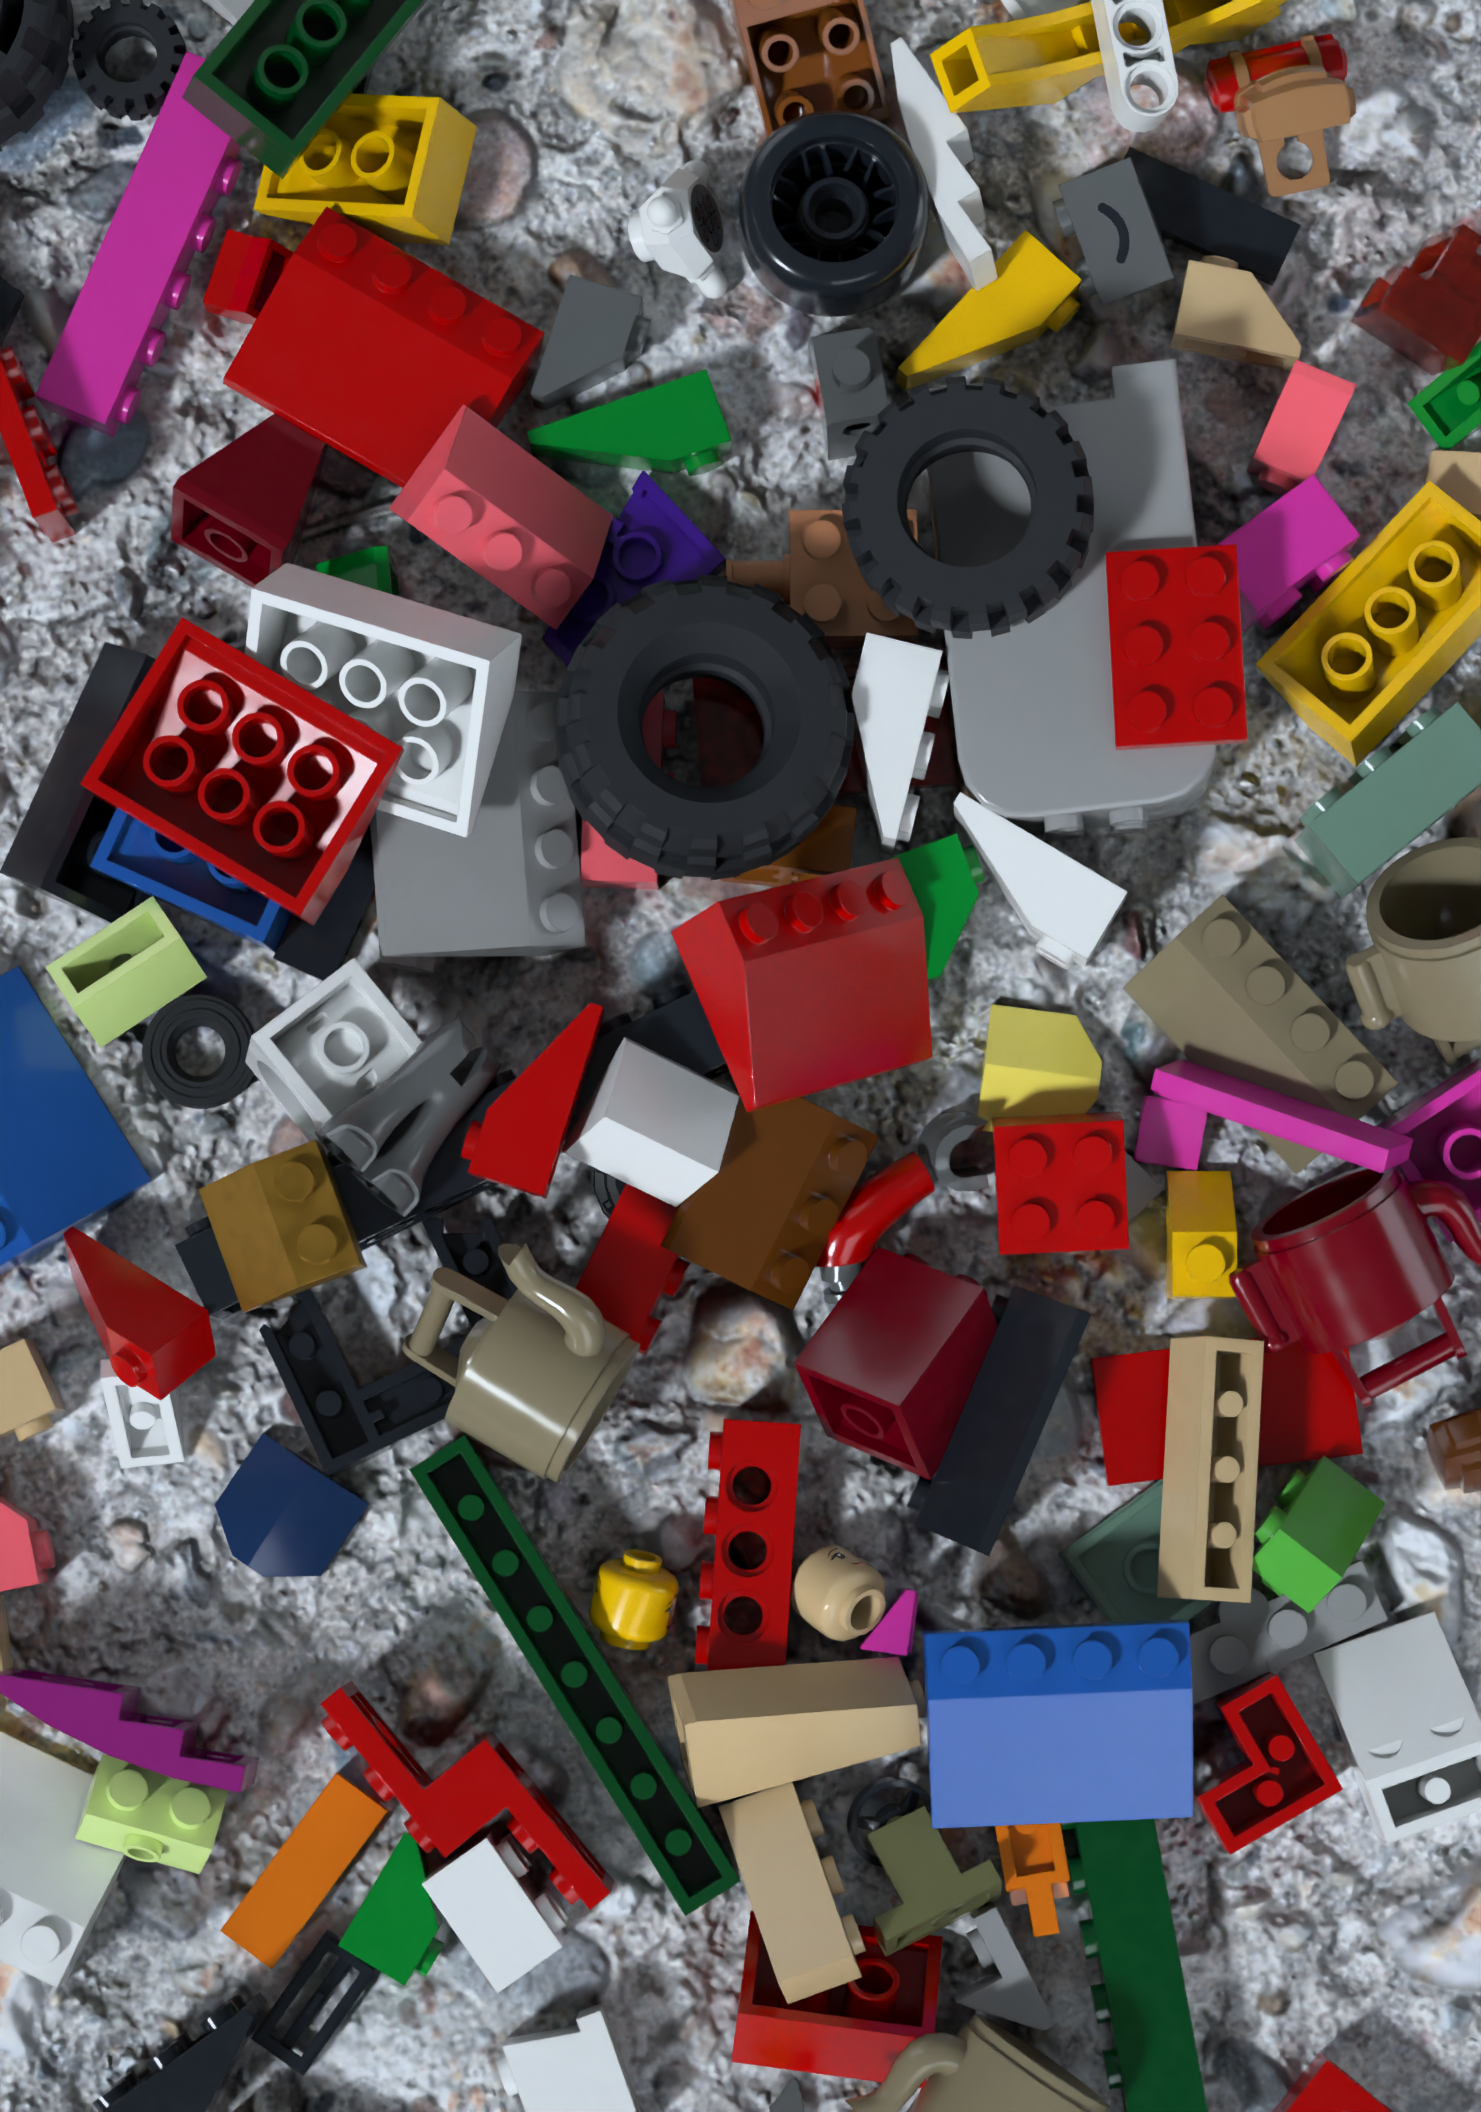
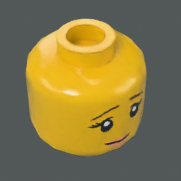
M629 1549L625 1550L623 1558L611 1559L599 1566L589 1606V1619L592 1625L600 1630V1639L604 1642L623 1649L646 1650L650 1647L651 1642L662 1639L670 1631L679 1585L676 1577L661 1567L662 1558L660 1556L643 1550Z

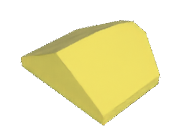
M991 1004L977 1115L988 1122L981 1132L993 1133L992 1118L1086 1113L1098 1100L1102 1060L1077 1015Z

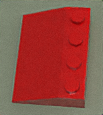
M326 207L292 254L223 378V384L404 488L462 405L467 406L495 428L498 427L537 369L545 333Z
M182 617L80 785L97 797L314 926L346 874L404 749Z
M899 858L721 900L671 931L747 1113L924 1062L933 1057L923 914Z

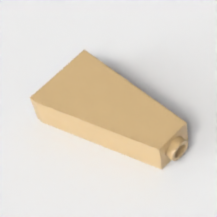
M899 1657L687 1672L667 1676L680 1759L697 1808L922 1746L919 1719L926 1717L925 1695L918 1679L907 1680Z

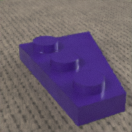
M644 470L632 487L633 494L618 519L614 518L611 522L593 580L557 630L549 626L542 637L545 646L566 669L578 645L581 644L593 628L595 622L617 602L621 604L640 593L643 587L669 578L671 582L697 579L698 574L719 575L726 568V558Z

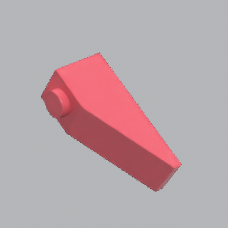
M1296 359L1273 406L1247 468V472L1258 476L1256 481L1258 485L1268 491L1284 496L1312 474H1316L1357 384Z

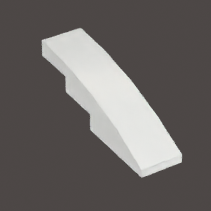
M900 37L890 43L897 97L908 142L925 174L929 190L930 208L941 233L977 292L998 279L992 249L975 227L976 224L986 219L980 189L964 168V165L974 160L968 129L956 113H950L945 97Z

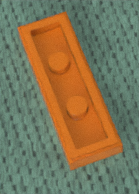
M336 1772L220 1931L270 1969H273L389 1809L340 1772Z

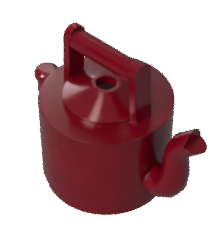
M1359 1167L1319 1183L1285 1202L1267 1215L1251 1233V1239L1255 1244L1254 1252L1258 1259L1229 1274V1284L1258 1341H1264L1263 1353H1275L1299 1339L1305 1350L1309 1353L1332 1352L1364 1408L1374 1404L1372 1399L1455 1356L1458 1360L1467 1356L1441 1297L1453 1284L1455 1275L1427 1222V1219L1430 1217L1438 1219L1446 1227L1451 1238L1465 1257L1481 1268V1224L1474 1207L1464 1192L1446 1180L1428 1178L1408 1184L1404 1175L1399 1173L1396 1167L1382 1173L1365 1167ZM1430 1305L1433 1306L1444 1331L1443 1334L1360 1377L1357 1376L1342 1349L1362 1342L1387 1338L1400 1331L1414 1316Z

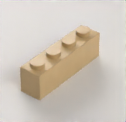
M1211 1336L1170 1339L1157 1597L1251 1603L1264 1341Z

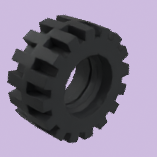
M110 0V8L102 10L100 6H97L90 12L93 18L89 22L82 20L77 28L79 38L78 40L73 39L72 44L74 55L72 62L76 76L92 103L100 110H107L110 116L121 119L122 115H127L131 121L142 120V114L150 112L153 118L159 115L160 107L164 104L187 50L184 39L176 23L169 15L166 16L159 6L153 3L150 6H146L142 0H130V4H122L121 0ZM132 36L141 37L151 42L156 49L157 59L156 65L150 74L141 80L130 83L119 82L109 75L106 70L105 59L111 46L121 39Z

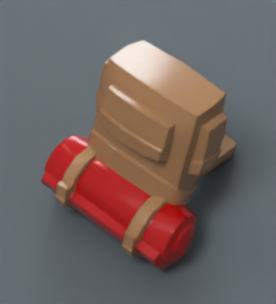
M1311 33L1301 35L1298 41L1244 53L1233 50L1229 51L1227 56L1209 60L1207 63L1204 91L1208 93L1213 107L1219 113H1236L1237 125L1242 137H1248L1257 142L1267 192L1272 197H1280L1327 186L1330 183V174L1323 129L1350 123V118L1356 114L1354 89L1345 84L1348 58L1344 48H1341L1339 41L1333 38L1332 33L1320 36H1313ZM1296 136L1297 141L1304 144L1312 155V164L1309 171L1298 179L1284 177L1277 167V156L1285 145L1284 138Z

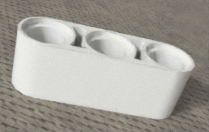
M1091 0L1114 117L1123 128L1132 132L1145 133L1153 130L1165 119L1178 97V79L1163 1ZM1125 22L1139 25L1147 36V44L1133 46L1126 43L1118 31V25ZM1137 84L1151 87L1158 96L1159 106L1153 109L1139 106L1131 96L1130 87Z

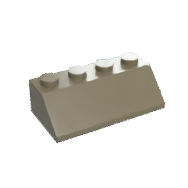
M1223 894L1122 988L1192 1063L1357 1120L1362 1118L1398 1084L1392 1075ZM1253 1128L1295 1175L1322 1153Z

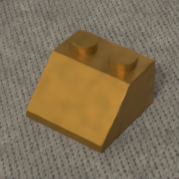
M317 1140L253 1162L198 1189L243 1313L367 1268L323 1145Z

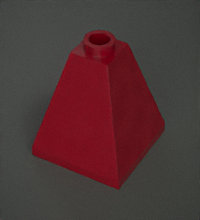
M276 414L271 415L179 477L173 486L171 540L250 587H254L285 563L294 564L326 458L328 444Z

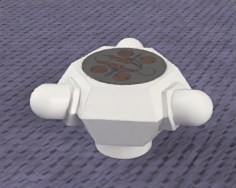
M691 160L685 164L683 170L677 168L643 203L639 211L629 216L628 233L633 250L641 261L649 262L655 260L662 270L686 277L689 283H696L706 297L716 299L723 296L728 288L727 278L717 265L721 260L718 255L726 247L720 204L707 187L710 178L708 165L701 160Z

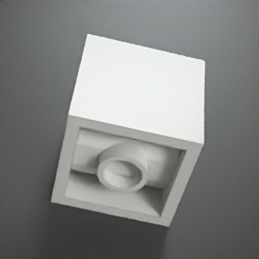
M353 957L254 1033L250 1039L245 1063L309 1142L317 1140L321 1143L315 1131L334 1115L360 1100L388 1079L411 1057L422 1041ZM323 1145L327 1158L332 1156L333 1154Z

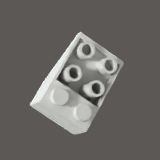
M867 633L851 694L853 713H855L854 740L880 852L893 855L896 839L906 842L910 840L920 796L909 794L908 790L911 778L925 779L936 734L923 731L927 716L940 718L949 682V671L939 669L943 652L941 650Z
M1434 1611L1311 1653L1377 1838L1389 1844L1481 1811V1719Z

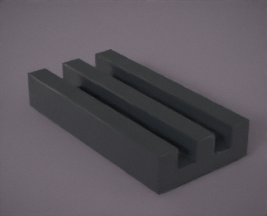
M329 1929L323 1934L251 2037L253 2041L302 2076L305 2075L377 1972L376 1968L339 1947L340 1939ZM328 1950H330L339 1957L282 2040H277L270 2033ZM349 1965H351L360 1972L303 2055H298L291 2048Z

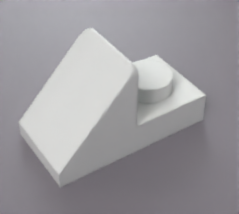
M110 1359L101 1360L100 1381L121 1468L185 1462L179 1386L160 1401L138 1386L130 1387L126 1385L115 1374Z

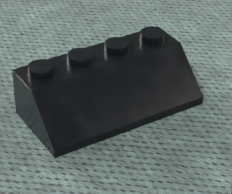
M105 642L1 867L0 873L50 898L111 924L152 896L90 867L117 808L94 795L80 785L156 659L148 654Z
M1018 1286L1012 1287L1008 1298L996 1294L991 1308L998 1328L945 1454L931 1480L922 1476L918 1477L906 1506L917 1511L913 1524L987 1556H990L1091 1317V1314Z

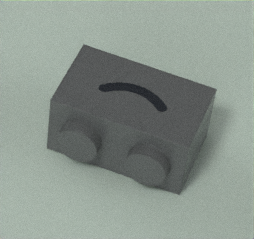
M1126 158L1058 185L1063 198L1053 201V207L1065 238L1076 234L1085 258L1075 261L1074 264L1078 276L1082 279L1081 284L1087 298L1098 294L1101 304L1105 305L1176 278L1133 158Z

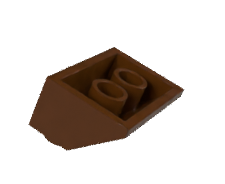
M739 1095L719 1173L681 1203L660 1246L756 1294L794 1310L824 1250L829 1232L833 1229L879 1136L801 1097L747 1113Z

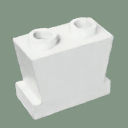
M603 2003L579 2011L576 2018L578 2025L506 2038L502 2046L505 2056L496 2059L497 2068L507 2095L512 2096L519 2093L525 2112H641Z

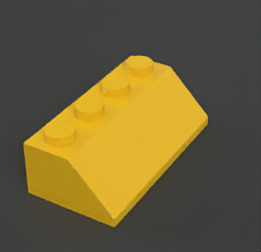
M1429 480L1256 663L1258 670L1305 724L1354 766L1357 767L1481 636V521Z

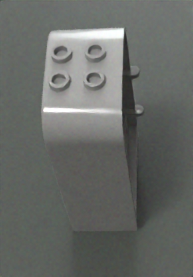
M1175 359L1111 366L1113 399L1042 407L1048 413L1056 410L1068 423L1070 436L1074 441L1079 440L1087 458V468L1089 476L1092 477L1094 527L1090 535L1089 552L1082 569L1077 568L1071 578L1072 586L1061 600L1053 598L1044 606L1045 614L1029 624L1024 618L1010 624L1011 632L992 637L991 630L973 632L972 639L953 638L951 631L944 630L958 762L968 796L1032 835L1046 834L1047 841L1082 838L1085 836L1084 829L1110 827L1111 834H1126L1147 830L1148 822L1161 821L1187 811L1203 797L1214 776L1217 745L1116 750L1105 552L1197 547L1177 363ZM982 382L967 384L974 386H983ZM946 387L930 388L929 391L932 392ZM970 451L946 456L926 468L937 561L962 567L984 565L1003 557L1017 546L1029 523L1031 499L1024 479L1014 466L998 456Z

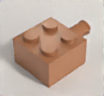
M907 509L908 525L918 543L917 509ZM789 510V554H783V560L732 561V559H726L727 581L754 587L756 583L782 595L781 598H784L785 604H790V607L801 615L806 613L825 633L824 639L830 649H863L867 633L917 645L919 628L915 626L914 620L904 614L898 617L884 606L880 595L875 590L871 591L861 576L848 543L847 533L843 524L842 510Z

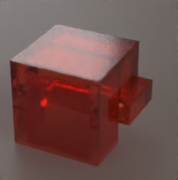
M1461 224L1425 240L1409 268L1407 266L1401 267L1392 284H1389L1380 277L1374 280L1350 321L1430 375L1463 365L1481 336V255L1476 252L1481 244V235L1466 225Z

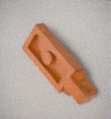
M1061 1824L994 1826L1005 1891L1009 1892L1011 1906L1027 1904L1032 1935L1034 1937L1060 1933L1054 1899L1069 1897L1067 1881H1070Z

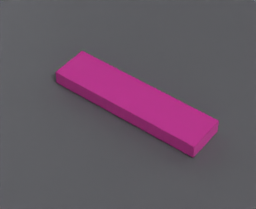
M1179 1059L1156 1068L1150 1089L1154 1091V1094L1379 1173L1385 1172L1407 1161L1413 1142L1412 1138L1190 1061Z

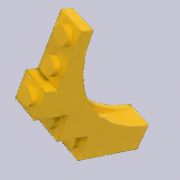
M1162 0L1172 53L1174 55L1188 45L1239 41L1282 14L1280 5L1287 0ZM1091 2L1019 20L971 26L929 54L950 113L1054 104L1093 78L1105 76ZM1128 22L1118 25V31L1126 43L1133 46L1147 44V36L1139 25Z

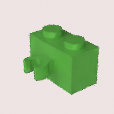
M1325 1456L1320 1459L1307 1475L1299 1469L1292 1473L1274 1498L1283 1505L1280 1509L1277 1505H1274L1254 1530V1538L1260 1544L1253 1553L1252 1570L1261 1576L1260 1581L1279 1596L1286 1595L1308 1613L1343 1578L1386 1504Z

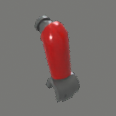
M971 1112L945 1113L934 1117L923 1128L918 1139V1155L912 1151L855 1185L835 1226L829 1232L827 1243L815 1266L820 1267L822 1281L830 1283V1287L823 1290L826 1303H838L865 1266L866 1260L870 1259L876 1251L875 1244L882 1234L910 1209L932 1194L935 1190V1183L941 1182L943 1185L956 1191H975L989 1188L987 1173L977 1166L950 1169L949 1165L952 1149L961 1141L971 1137L976 1138L988 1121Z

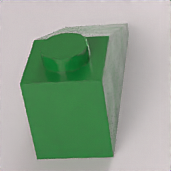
M706 369L526 431L534 457L670 474L685 469L689 476L707 473L724 464L722 456L732 453V440Z

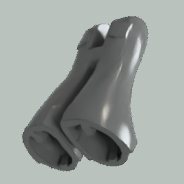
M458 1018L430 1033L416 1048L411 1057L388 1079L360 1100L334 1115L315 1131L321 1143L339 1161L353 1168L351 1174L372 1195L403 1217H406L417 1205L428 1167L442 1143L455 1125L488 1088L501 1067L498 1060L485 1047L471 1050L475 1036Z

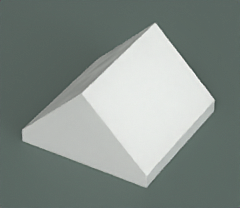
M624 1037L563 1145L562 1150L563 1153L677 1207L719 1173L739 1095L737 1092Z

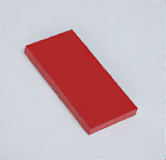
M1256 1337V1338H1248V1339H1245V1340H1256V1341H1258V1338H1257V1337ZM1299 1339L1275 1353H1263L1258 1467L1319 1460L1323 1456L1335 1458L1363 1454L1355 1392L1332 1352L1309 1353L1305 1350ZM1349 1347L1342 1349L1351 1364ZM1170 1348L1090 1358L1106 1486L1163 1479Z

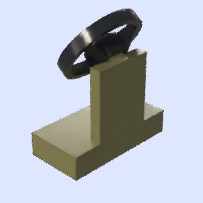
M885 1777L868 1784L855 1797L847 1816L849 1839L855 1850L866 1861L883 1867L902 1903L874 1917V1936L885 1957L1000 1899L1002 1880L990 1859L961 1874L938 1829H932L930 1796L918 1784L902 1777ZM889 1787H905L910 1789L900 1804L883 1806L876 1813L875 1817L859 1816L865 1802L878 1791ZM921 1796L925 1806L915 1810L919 1797ZM857 1828L873 1831L867 1834V1839L876 1856L863 1849L858 1839Z

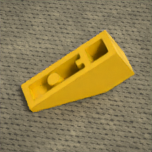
M1025 229L995 262L998 279L977 292L972 287L898 367L896 383L906 391L1032 343L1048 327L1055 333L1059 332L1081 306L1075 298L1078 296L1082 279Z

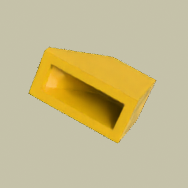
M1166 1171V1299L1235 1298L1236 1296L1229 1284V1274L1237 1269V1226L1231 1171Z

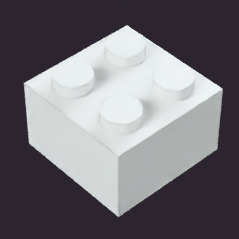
M492 1828L433 1870L424 1880L422 1886L498 1994L563 1947L568 1935L564 1927L567 1926L566 1921L570 1917L557 1896L548 1886L539 1892L526 1873L533 1864L517 1839L511 1833L501 1838L496 1829Z

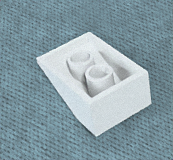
M960 792L953 803L954 817L1029 935L1039 940L1035 951L1063 969L1068 970L1073 961L1085 968L1122 907L1127 891Z

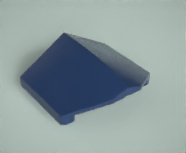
M265 1432L262 1433L215 1503L232 1556L263 1577L322 1576L370 1505L369 1502L330 1476H327L326 1473Z

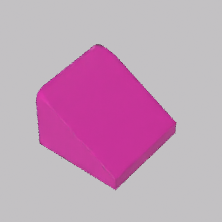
M1144 1096L1141 1100L1133 1160L1138 1163L1197 1171L1207 1112L1171 1099Z
M904 1588L885 1611L880 1622L859 1644L860 1649L906 1656L908 1652L911 1653L919 1596L915 1589Z

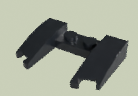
M429 1218L422 1222L443 1267L456 1271L507 1300L514 1295L518 1288L509 1279L499 1257L498 1247L504 1243L492 1219H483V1234L444 1233L443 1218ZM312 1288L294 1294L302 1302L277 1333L266 1324H263L259 1329L327 1476L333 1478L389 1451L390 1447L445 1421V1415L455 1393V1387L417 1362H413L368 1385L360 1387ZM461 1305L473 1328L483 1316ZM467 1337L443 1349L459 1358L460 1349Z

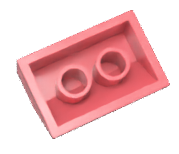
M462 405L389 507L392 512L555 630H557L593 580L613 518L612 514L465 405Z

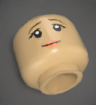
M830 1545L822 1547L810 1554L798 1565L792 1579L790 1590L792 1608L804 1621L826 1637L834 1640L846 1641L871 1631L880 1622L886 1605V1587L882 1575L867 1561L848 1548Z

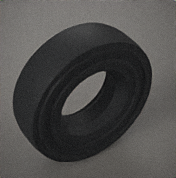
M191 994L179 997L161 1008L147 1027L142 1046L145 1071L154 1087L163 1096L178 1105L192 1109H209L221 1106L237 1097L247 1087L254 1075L253 1071L245 1063L251 1036L255 1031L245 1014L223 998L210 994ZM195 1027H208L215 1030L221 1036L225 1045V1056L222 1064L216 1071L206 1076H193L186 1073L180 1067L176 1058V1047L179 1039L186 1031Z

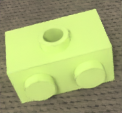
M153 896L46 966L47 971L100 1048L207 978Z
M103 1754L91 1780L75 1839L123 1852L126 1856L138 1861L158 1862L200 1874L213 1850L228 1790L174 1779Z

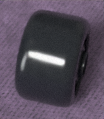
M825 110L805 114L792 119L772 132L758 147L749 161L739 192V233L741 245L747 262L757 279L773 296L786 305L804 313L824 317H842L865 312L882 304L903 287L914 272L923 254L930 214V197L926 177L919 160L910 146L901 136L882 122L864 114L844 110ZM835 211L845 215L851 225L843 232L829 233L819 229L816 221L822 214Z

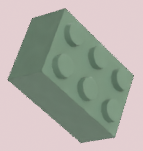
M1459 702L1455 703L1444 713L1436 705H1433L1405 729L1406 731L1397 738L1398 742L1403 746L1393 754L1386 745L1361 764L1356 769V772L1348 778L1354 786L1351 790L1343 794L1337 786L1333 787L1299 818L1305 829L1294 842L1342 899L1481 786V729Z

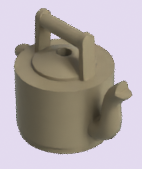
M1450 838L1432 842L1408 852L1393 862L1378 877L1370 890L1366 904V922L1374 945L1359 953L1350 955L1345 964V969L1361 1009L1360 1018L1362 1024L1370 1030H1379L1385 1028L1392 1020L1400 1016L1415 1032L1432 1038L1440 1057L1448 1067L1457 1063V1058L1481 1046V838Z
M506 1243L500 1245L497 1250L509 1279L518 1288L509 1300L447 1267L437 1268L430 1280L432 1290L414 1332L406 1336L402 1345L405 1355L455 1387V1393L447 1409L445 1421L467 1433L471 1440L484 1443L542 1479L549 1478L559 1483L580 1456L609 1409L636 1358L640 1344L632 1340L629 1333L603 1319L600 1309L590 1297L541 1270L526 1243L523 1247ZM455 1301L483 1316L474 1325L460 1349L459 1358L436 1344Z
M975 2013L969 2023L965 2022L957 2036L944 2032L926 2033L911 2041L896 2058L884 2082L877 2090L863 2096L845 2100L853 2108L851 2112H898L928 2078L906 2112H1107L1110 2108L1109 2104L1062 2066L1004 2027Z

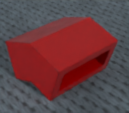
M227 229L203 299L207 312L253 325L294 252L270 238L254 237Z

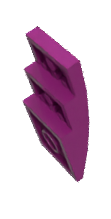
M21 1668L0 1671L1 1694L47 1725L109 1756L174 1779L239 1793L255 1784L259 1758L196 1748L200 1722L136 1713L140 1687Z

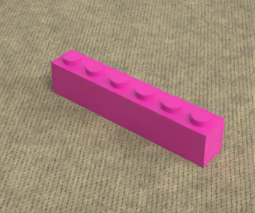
M186 51L35 394L44 409L113 438L120 422L128 425L138 408L141 390L136 388L145 365L151 368L154 367L163 351L166 332L161 331L170 308L179 310L191 284V275L186 273L195 251L204 253L209 246L216 227V218L211 216L220 194L224 196L231 194L241 170V161L236 159L241 145L182 98L193 75L206 60Z

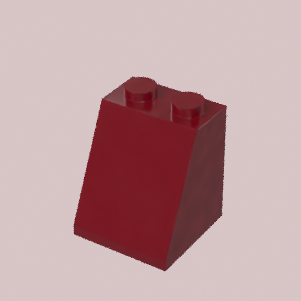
M878 1247L794 1361V1364L827 1437L931 1480L939 1468L997 1331L998 1324L988 1301L986 1290L973 1278L964 1274H957L954 1277L932 1268L927 1262L916 1255L906 1253L901 1256Z

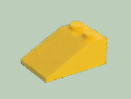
M351 94L283 179L264 165L253 209L260 214L313 225L323 210L328 207L387 241L449 246L477 126L441 97Z

